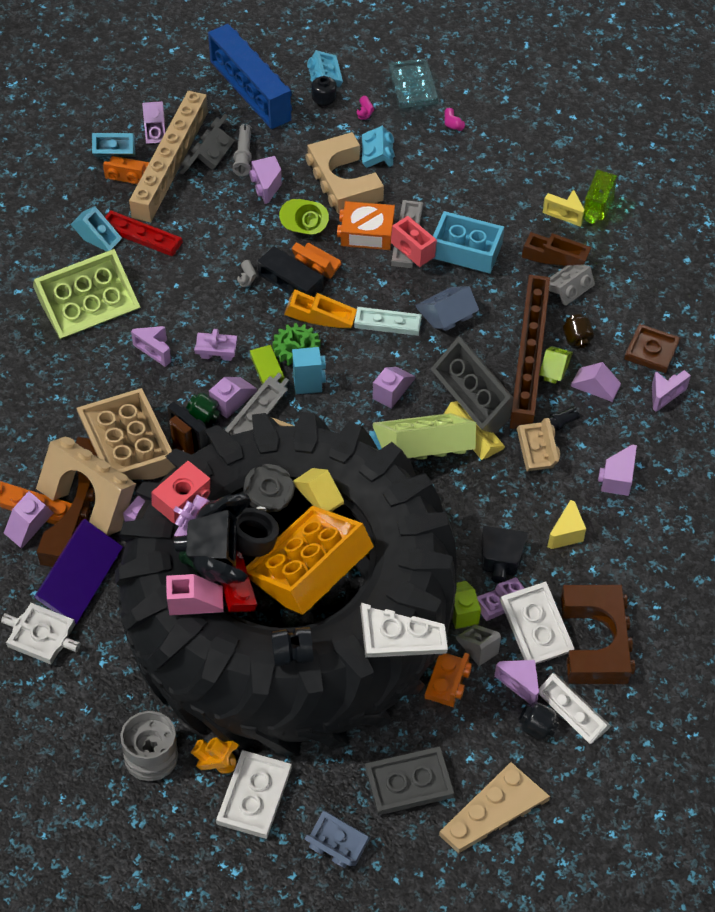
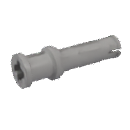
M244 124L239 127L238 149L234 153L235 163L232 167L233 172L238 176L248 175L251 169L249 163L252 155L249 150L252 127L246 124V130H244Z

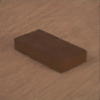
M175 415L170 419L173 448L192 455L195 453L192 428Z

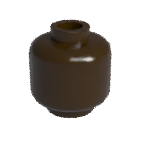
M581 314L573 315L566 319L563 331L567 343L571 346H577V348L587 347L594 338V330L590 319Z

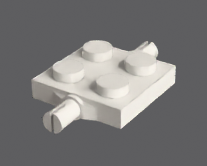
M30 603L25 613L19 616V618L5 613L1 619V623L13 627L12 634L6 642L8 648L48 664L53 663L57 654L63 648L78 652V649H80V642L69 639V634L75 626L74 619L36 604Z

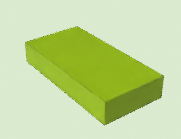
M271 345L250 350V357L262 385L269 376L274 378L278 373L282 374L278 381L282 383L284 375Z

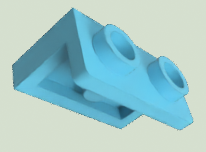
M383 125L362 134V163L366 168L385 161L389 167L393 166V157H395L393 151L394 138L391 132H387Z

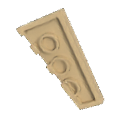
M510 762L439 832V836L457 853H460L486 838L488 834L499 828L500 830L505 827L510 821L520 815L522 817L529 813L532 808L549 801L550 796Z

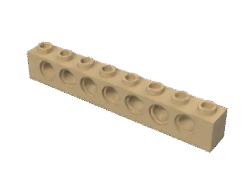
M187 91L129 200L132 218L152 222L208 114L206 94Z

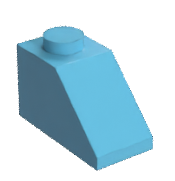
M96 206L83 211L70 224L83 240L105 251H110L122 239Z

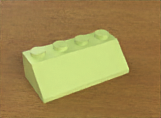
M452 413L373 423V429L381 448L393 442L402 449L407 458L427 459V455L444 457L450 452L465 454L466 450L476 449V422Z

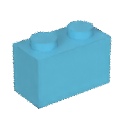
M92 133V154L95 157H135V136L133 133Z
M319 347L292 349L295 394L322 392V383H326L325 370L322 369H326L325 356H320Z

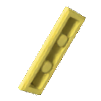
M458 401L451 402L444 414L452 413L474 421ZM476 424V449L473 450L481 460L505 448L494 432L483 431Z

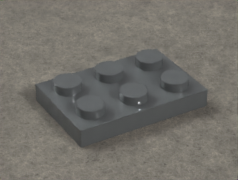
M440 746L365 764V771L377 815L454 798V790Z

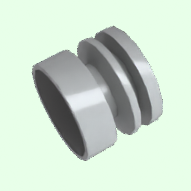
M155 711L139 712L130 717L123 725L120 734L127 770L134 777L145 781L160 780L169 775L176 767L178 761L176 733L172 721L164 714Z

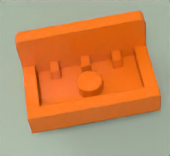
M296 242L291 248L295 256L294 259L329 279L332 278L342 264L339 259L310 243H307L304 247Z

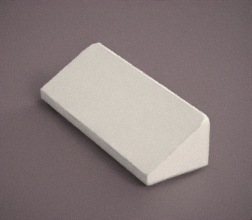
M552 673L539 688V695L589 744L596 741L611 727L557 674Z

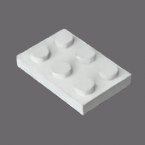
M547 582L501 596L499 600L524 660H535V664H539L568 654L569 650H574Z
M242 750L218 813L216 824L267 839L286 787L292 764Z

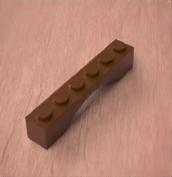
M77 437L76 444L91 451L97 457L90 439ZM76 471L78 475V489L71 507L63 518L42 535L37 549L40 565L53 567L80 522L84 519L87 521L89 519V506L91 502L95 501V491L88 477L79 471Z

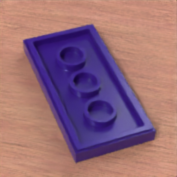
M86 519L82 520L34 598L52 611L74 619L75 624H77L121 551L122 546Z

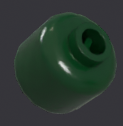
M205 393L194 394L186 406L190 414L196 420L200 419L206 426L210 422L215 423L221 413L218 410V401Z

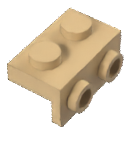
M544 418L541 423L525 424L517 427L526 471L553 468L559 462L560 450L555 444V429L551 425L549 418Z

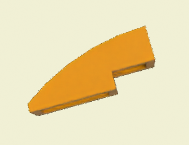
M295 289L289 298L284 315L316 325L351 328L357 309L319 293L312 297Z

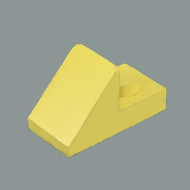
M574 190L567 200L548 193L544 199L543 213L581 227L584 208Z

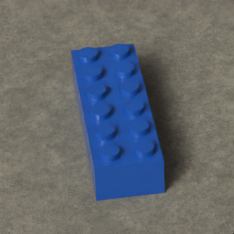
M229 24L209 31L211 63L270 129L291 121L292 92L280 80V77L272 72L269 65L260 59L258 53L254 52L248 42L244 41L239 36L237 30H234Z

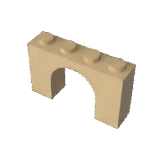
M353 132L308 145V154L305 155L308 166H312L315 179H319L323 193L328 195L330 206L334 207L338 214H340V209L344 210L345 201L362 203L383 201L384 186L376 172L355 179L340 178L332 173L338 166L360 160V144Z
M65 436L51 441L36 489L53 501L69 495L76 471H79L88 477L95 491V505L89 522L108 536L121 531L124 522L123 512L129 507L136 483L130 480L127 475L112 468L109 463L94 456L91 451L76 444L69 437Z

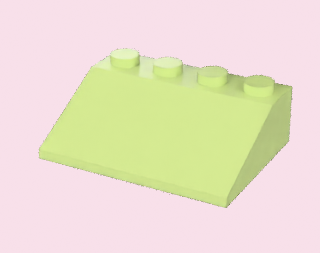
M115 249L36 278L33 282L38 299L59 339L140 308Z

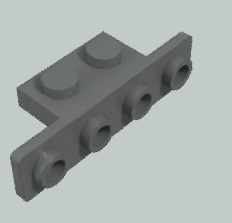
M224 114L221 118L218 116L210 125L213 129L211 131L207 129L200 139L203 142L201 144L199 142L196 143L191 150L193 155H187L181 165L184 167L179 173L183 175L196 158L200 159L212 170L216 167L235 141L219 128L228 117L227 114Z

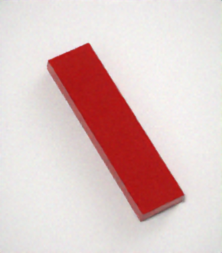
M110 210L105 216L121 237L169 256H173L183 243L182 238L117 212Z

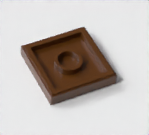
M639 324L625 353L624 360L666 374L679 345L680 337Z

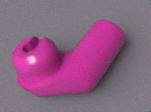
M362 96L359 99L362 107H360V111L357 109V115L359 119L367 120L374 112V107L367 96Z
M445 109V126L453 130L462 131L465 127V122L461 118L454 116V109Z

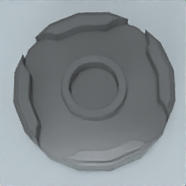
M264 464L262 467H255L250 470L245 477L243 492L251 499L250 505L252 507H265L267 513L278 512L289 505L293 498L295 486L290 478V474L285 469L277 465Z

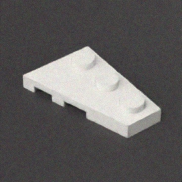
M361 603L365 658L447 653L445 624L415 616L410 618L395 614V611L385 609L383 611L371 608V605Z

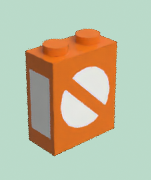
M345 201L344 210L340 209L339 222H342V225L337 227V237H341V246L391 250L395 205Z

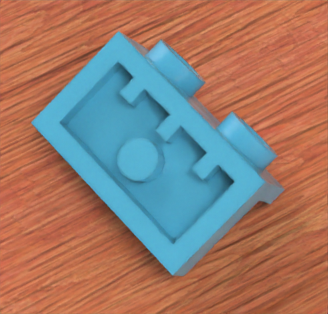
M316 50L307 63L311 82L317 77L328 76L335 80L337 87H340L343 79L337 56Z

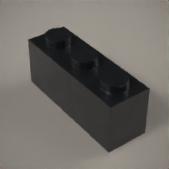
M275 246L257 261L258 275L289 295H292L295 289L312 297L323 291V276L318 271L312 270Z

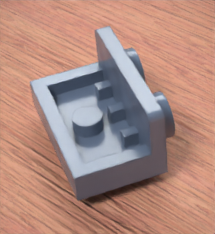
M323 810L311 834H307L305 840L310 842L309 848L322 855L324 852L332 855L334 863L346 868L347 865L356 866L371 837Z

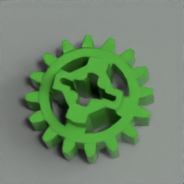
M294 323L292 328L286 325V330L279 329V335H274V354L276 357H279L280 362L286 360L288 366L293 362L292 349L320 348L319 334L314 333L312 327L307 330L306 324L298 327L297 323Z

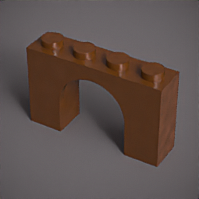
M563 585L561 593L562 619L588 618L598 620L609 628L614 640L609 646L599 650H569L566 661L568 684H628L631 674H635V661L630 659L633 643L632 638L628 637L627 630L630 629V617L625 616L628 600L627 594H623L622 585Z

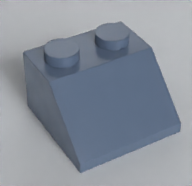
M470 286L449 287L415 305L417 310L433 328H440L444 331L455 327V322L459 320L466 321L472 318L473 313L479 310Z

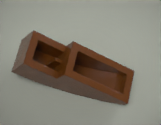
M530 232L524 244L521 257L545 264L581 265L585 264L592 247L553 233L550 238Z

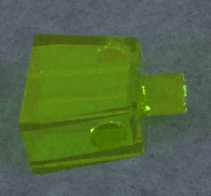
M601 170L596 171L585 198L584 219L587 222L595 223L597 219L604 220L614 200L617 175Z

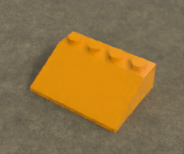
M311 506L277 537L274 548L269 554L256 557L246 566L249 579L286 608L303 615L345 576L354 565L363 559L374 546L363 523Z

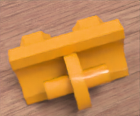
M218 737L212 738L208 743L202 739L196 742L191 754L199 759L196 767L200 770L217 769L222 774H228L233 772L236 767V758L232 752L239 745L234 741L223 742Z

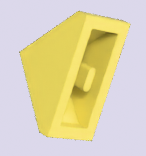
M312 468L293 480L294 486L315 507L332 512L344 504V500L328 470Z
M569 501L550 533L548 548L554 549L584 541L586 527L575 501Z

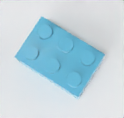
M444 211L433 235L437 239L436 253L433 259L491 273L503 243L504 226Z

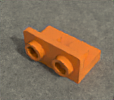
M111 156L109 162L104 161L103 163L104 175L106 179L138 184L149 162Z
M447 653L438 656L425 692V699L454 707L456 699L461 700L465 685L462 684L464 677L469 678L471 672L470 654L464 653L463 658Z

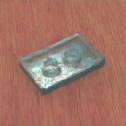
M427 58L389 63V72L399 108L438 104V96Z

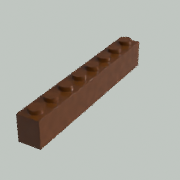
M529 275L510 420V428L517 429L519 425L533 424L550 277Z

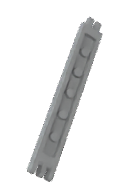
M278 373L274 378L269 376L225 431L230 435L253 430L252 415L261 413L268 415L288 391L286 385L290 380L285 378L282 383H279L278 381L282 374Z

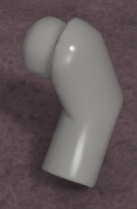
M245 260L241 263L244 273H241V277H237V281L242 287L250 286L257 277L251 261Z

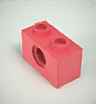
M409 216L392 225L391 243L416 265L421 267L435 257L437 239Z
M187 461L152 491V506L175 524L180 515L173 511L175 506L183 509L186 502L192 503L196 495L207 499L210 495V478L191 462Z

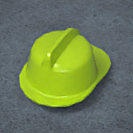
M291 199L282 205L279 218L286 229L311 235L318 234L326 228L329 222V213L320 203L302 199Z

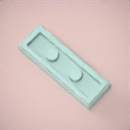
M357 307L354 328L419 336L422 314Z

